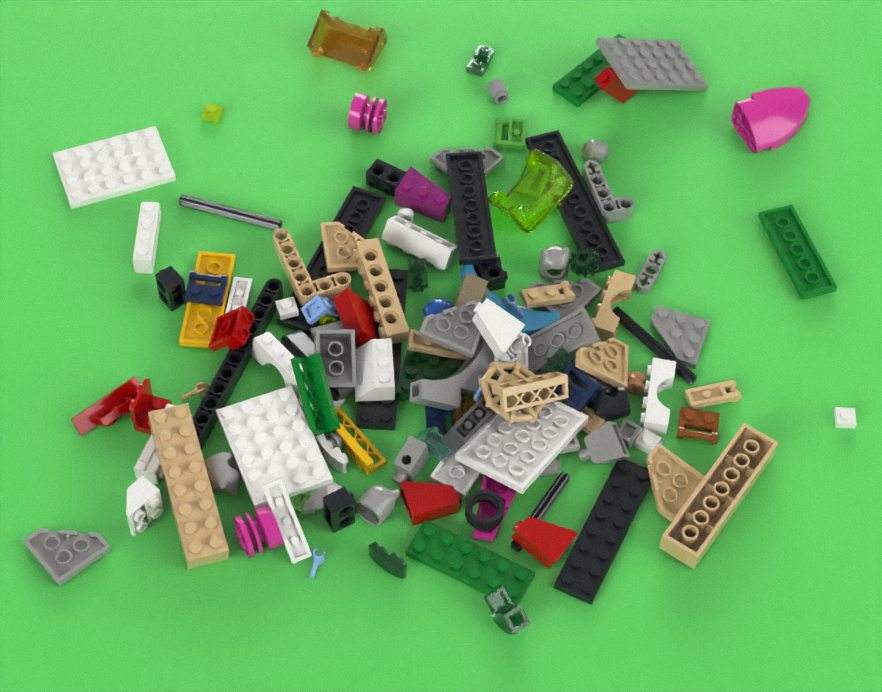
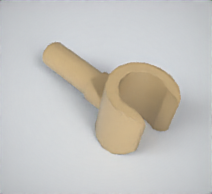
M199 382L194 390L181 395L182 399L184 400L197 394L205 396L209 386L204 382Z

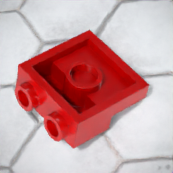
M241 306L217 317L208 348L214 352L226 346L231 350L244 346L247 338L250 336L249 329L254 322V314L244 306Z

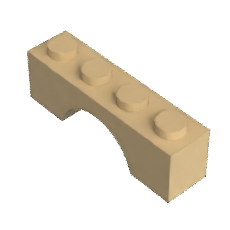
M615 270L613 276L608 277L606 283L608 288L603 290L600 299L602 303H598L595 310L597 316L591 319L600 340L607 341L609 338H615L620 318L613 313L611 307L618 302L630 300L635 286V275Z

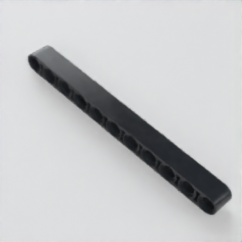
M269 279L264 285L251 309V312L254 314V322L249 332L252 334L247 338L244 346L229 350L192 418L201 450L218 421L216 410L226 406L252 357L253 338L265 333L277 310L275 301L283 299V287L279 279Z

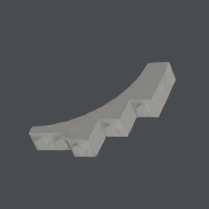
M480 336L474 356L472 358L467 357L457 372L447 379H420L410 383V402L449 411L460 407L461 395L470 396L476 394L479 389L478 377L481 374H485L489 364L494 361V353L483 336ZM494 373L491 379L494 380L499 377Z

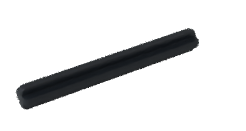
M561 472L530 517L539 520L544 518L569 482L570 476ZM514 540L511 542L513 550L521 551L523 547Z

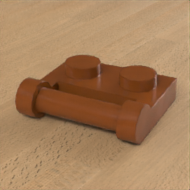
M681 407L677 438L683 439V437L710 441L711 444H716L720 413ZM685 428H687V429H693V430H699V431H705V432H711V434H710V433H704V432H698V431H692V430H686Z

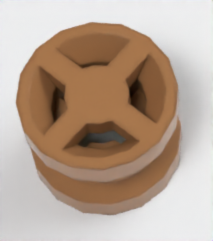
M636 371L628 373L626 392L632 395L643 394L646 376Z

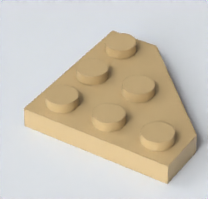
M340 222L320 223L327 272L358 271L359 264L357 260H354L353 249H355L356 241L366 239L355 232L351 233Z
M612 337L605 342L600 341L592 344L590 347H582L576 352L575 367L613 387L621 385L626 389L628 387V345Z
M657 443L646 458V464L657 512L672 522L705 476L660 443Z

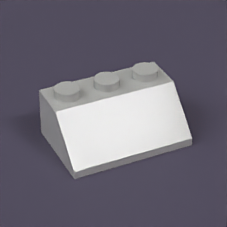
M371 339L355 349L357 380L355 402L395 400L392 339Z

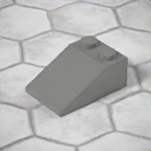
M355 329L315 330L314 353H320L329 388H356Z

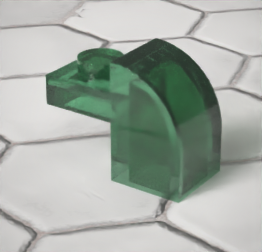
M499 586L484 596L493 613L491 617L505 633L515 634L530 624L520 604H513L504 586Z

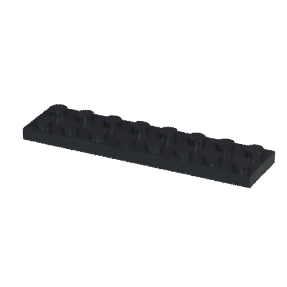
M481 151L446 153L459 265L497 263Z
M626 459L616 461L554 583L555 589L588 604H593L651 485L647 468Z

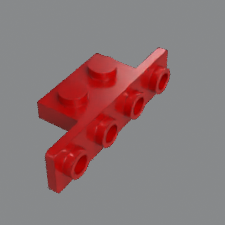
M133 376L73 417L71 422L78 433L84 435L97 425L111 426L120 415L124 416L130 413V402L132 399H135L138 386L141 384L138 378Z

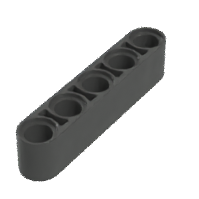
M302 330L282 336L281 344L294 357L306 358L314 354V342ZM330 388L334 401L352 395L355 388Z

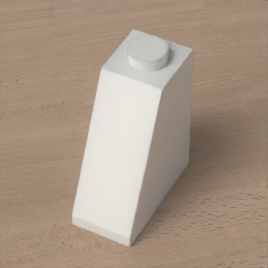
M486 298L483 304L479 302L474 308L473 312H475L472 320L496 358L501 360L519 336L525 324Z

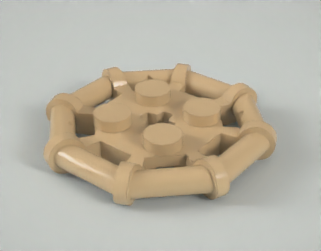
M517 360L514 362H491L488 370L478 382L485 398L486 408L496 412L509 424L513 422L529 421L533 423L537 421V416L547 403L536 405L534 408L527 407L506 413L500 412V405L497 404L500 402V396L493 394L494 398L492 397L490 391L492 385L537 376L522 366L520 361ZM504 370H511L512 373L507 374ZM494 373L499 377L497 381L491 379ZM543 388L538 394L540 398L545 396ZM526 392L522 400L527 402L531 394ZM512 395L507 396V406H510L515 400ZM524 410L526 414H516V412Z

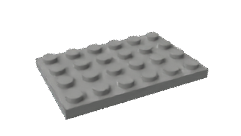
M598 37L595 42L626 89L706 91L708 88L704 77L699 73L696 66L689 59L688 54L685 53L680 43L676 40Z

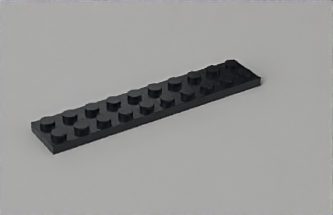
M559 130L527 137L525 143L534 161L549 165L556 170L554 175H551L546 186L590 275L624 266L625 260ZM543 171L540 172V174H541L542 177H543V175H544V173H545V172H543Z
M353 186L333 222H340L351 233L355 232L366 239L386 203V196ZM321 241L306 268L312 281L339 273L327 272L323 243ZM293 291L290 297L295 299L299 316L280 320V317H278L277 324L296 331L302 330L305 334L311 336V328L317 327L319 323L317 321L313 325L308 324L301 311L302 306L299 304Z
M389 269L405 316L408 270ZM377 322L375 323L376 339H381L378 333L379 325ZM402 342L392 344L395 391L400 376ZM395 398V400L358 402L356 426L360 429L395 431L398 398Z

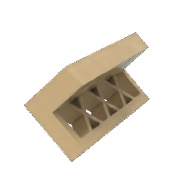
M557 371L491 386L492 394L500 396V412L503 413L569 398L568 375ZM561 384L562 394L557 395L554 393V390ZM542 388H545L547 393L543 398H540L538 394ZM526 392H529L531 396L527 402H524L522 397ZM512 395L515 400L510 406H507V396Z

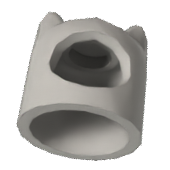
M550 245L542 249L538 271L544 279L554 282V280H562L566 277L570 259L569 248ZM563 269L557 276L550 275L547 270Z
M221 452L209 457L205 461V466L211 487L215 491L231 492L234 496H238L241 474L233 454Z
M373 485L356 502V512L369 524L380 526L393 511L400 490L395 489L391 491L384 486ZM373 512L377 515L378 519L373 516Z

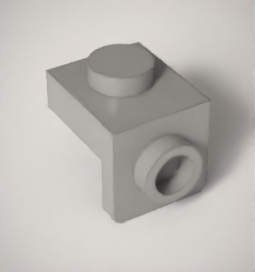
M625 418L619 427V431L627 448L630 449L643 429L641 426Z

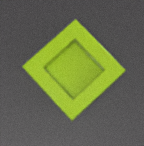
M207 103L201 114V119L218 124L224 113V107Z

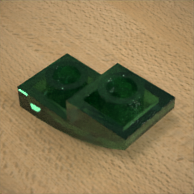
M479 45L473 54V59L467 65L466 72L482 77L494 56L495 49Z
M376 541L369 545V556L375 563L398 578H406L407 564L402 557L399 558L395 552L388 556L386 549L383 546L380 547Z

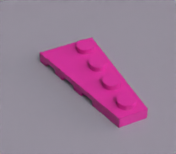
M484 475L481 490H491L502 498L504 514L500 525L492 530L483 531L474 528L473 539L493 542L517 491ZM479 502L478 517L487 519L496 514L497 509L493 504Z

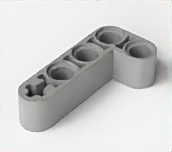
M594 160L586 161L583 167L582 178L605 223L610 224L629 220L633 213V199L627 196L614 198L599 163Z

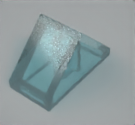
M436 426L421 430L416 436V439L427 444L429 455L440 461L445 462L452 453L441 441L445 435Z

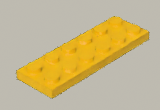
M198 252L194 271L200 274L228 275L229 280L223 306L187 302L179 338L180 346L208 348L217 317L225 314L236 254ZM196 281V283L206 285L220 286L221 284L213 282Z

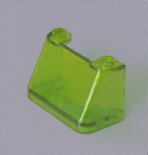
M536 148L526 158V166L529 168V171L507 195L501 191H495L488 198L490 206L525 233H531L573 187V179L560 162Z

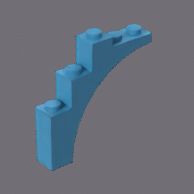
M463 265V269H460L461 280L464 279L467 272L477 276L473 265ZM490 290L486 298L525 324L521 332L528 336L560 319L559 311L542 312L519 307L525 314L521 318L515 309L511 306H504L502 299Z

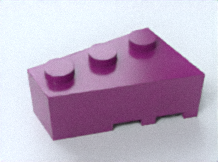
M410 166L395 190V205L409 208L413 212L442 223L445 222L451 212V196Z

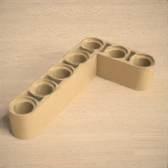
M283 228L276 229L273 232L274 250L302 307L316 295L324 298L327 297L333 301V297L344 289L348 288L351 290V276L346 272H339L312 281L289 232Z

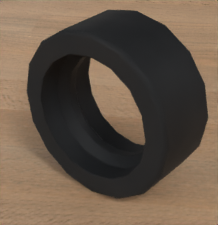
M482 489L469 495L465 506V517L473 528L488 531L500 525L504 514V503L497 493ZM488 502L496 507L497 512L493 517L486 519L476 516L472 508L476 503Z

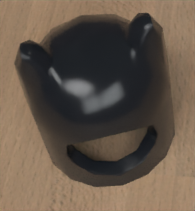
M621 385L598 392L594 399L587 404L588 408L594 409L596 416L605 421L627 417L631 412L628 395Z

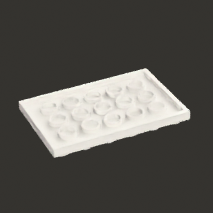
M156 126L52 153L71 209L176 181L175 173Z
M292 386L216 410L217 417L255 509L268 505L261 486L279 478L282 479L289 498L333 483L331 473L315 437L309 429L307 419Z
M558 401L548 402L547 405H544L537 416V421L533 423L527 421L509 424L495 412L457 451L455 460L523 494L586 425L589 416ZM524 410L516 412V414H526Z

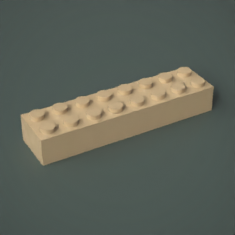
M185 403L148 412L149 425L187 569L228 560L229 549L189 404Z
M743 423L664 532L659 548L692 569H695L774 457L779 442Z

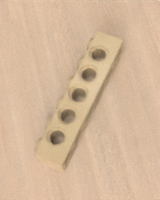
M373 238L356 241L353 257L354 260L358 261V272L364 279L363 288L369 294L368 303L370 307H373V318L375 323L378 322L379 337L381 339L391 338L392 344L406 342L408 340L409 328L379 239Z

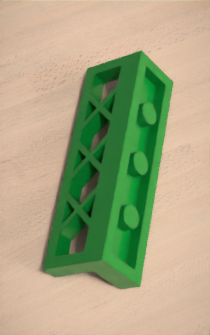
M314 353L306 358L295 357L290 359L308 426L313 435H327L340 429L320 353ZM315 421L318 423L319 429L316 428Z

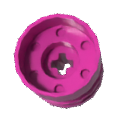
M356 93L350 106L348 127L362 131L366 124L367 133L373 132V134L379 135L387 117V99L379 100L378 97H374L370 103L369 95Z
M269 505L254 509V520H252L247 512L243 515L245 523L240 516L234 517L237 539L249 558L255 556L253 547H255L258 554L263 553L262 543H265L269 550L283 545L278 523Z

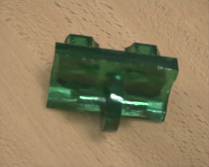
M408 258L409 289L412 288L413 292H423L424 288H428L426 258L416 260Z
M561 346L551 358L548 355L545 357L547 362L538 370V373L540 375L555 371L562 373L568 364L574 362L575 359Z

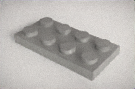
M584 306L529 336L532 343L528 347V370L536 375L575 354L580 348L588 347L600 340Z

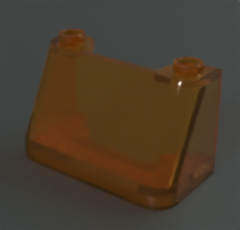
M321 9L307 45L311 54L317 57L322 55L356 66L361 71L371 70L387 43L388 36L385 30L377 26L375 30L372 27L367 29L342 21L337 16L335 18L329 16V11Z

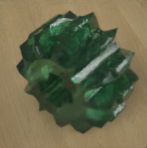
M584 246L582 250L577 248V253H571L569 264L571 271L576 273V276L580 277L583 275L586 279L588 274L594 275L593 271L599 272V266L601 265L600 256L592 247L587 250Z

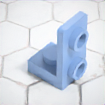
M316 295L301 308L308 324L311 325L316 323L325 314L340 318L334 301L329 300L327 297L324 298Z

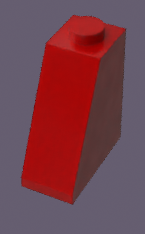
M606 67L594 78L602 91L623 104L638 91V89H626L612 67Z
M348 288L333 297L344 329H355V344L360 347L371 339H376L375 321L373 318L374 310L373 307L369 306L368 301Z
M410 481L400 482V494L413 526L423 523L425 519L431 521L459 513V505L462 504L459 492H455L453 485Z
M528 516L524 521L519 520L512 528L515 532L511 538L545 567L550 569L578 533L574 530Z

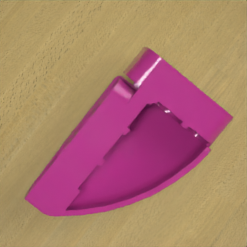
M798 87L773 88L751 94V98L734 104L731 121L736 131L753 153L768 148L774 150L787 143L800 130L809 110L810 97L803 88Z

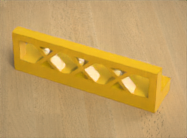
M340 407L335 409L337 416L339 415L343 419V423L339 422L340 429L332 433L337 432L344 440L342 447L365 474L369 476L386 465L387 460ZM347 430H353L355 433L354 437ZM358 443L365 444L367 446L366 451ZM371 457H377L379 462L374 464V461L371 459Z

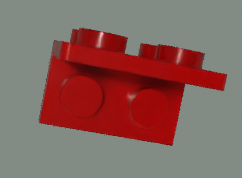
M145 378L143 383L139 384L137 395L130 402L129 411H131V421L133 422L134 429L151 435L148 412L163 409L167 404L172 405L171 400L153 396L149 378Z

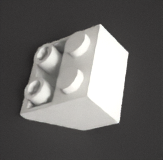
M143 475L127 488L126 516L131 535L135 537L138 533H142L151 521L159 518L164 511L160 490Z

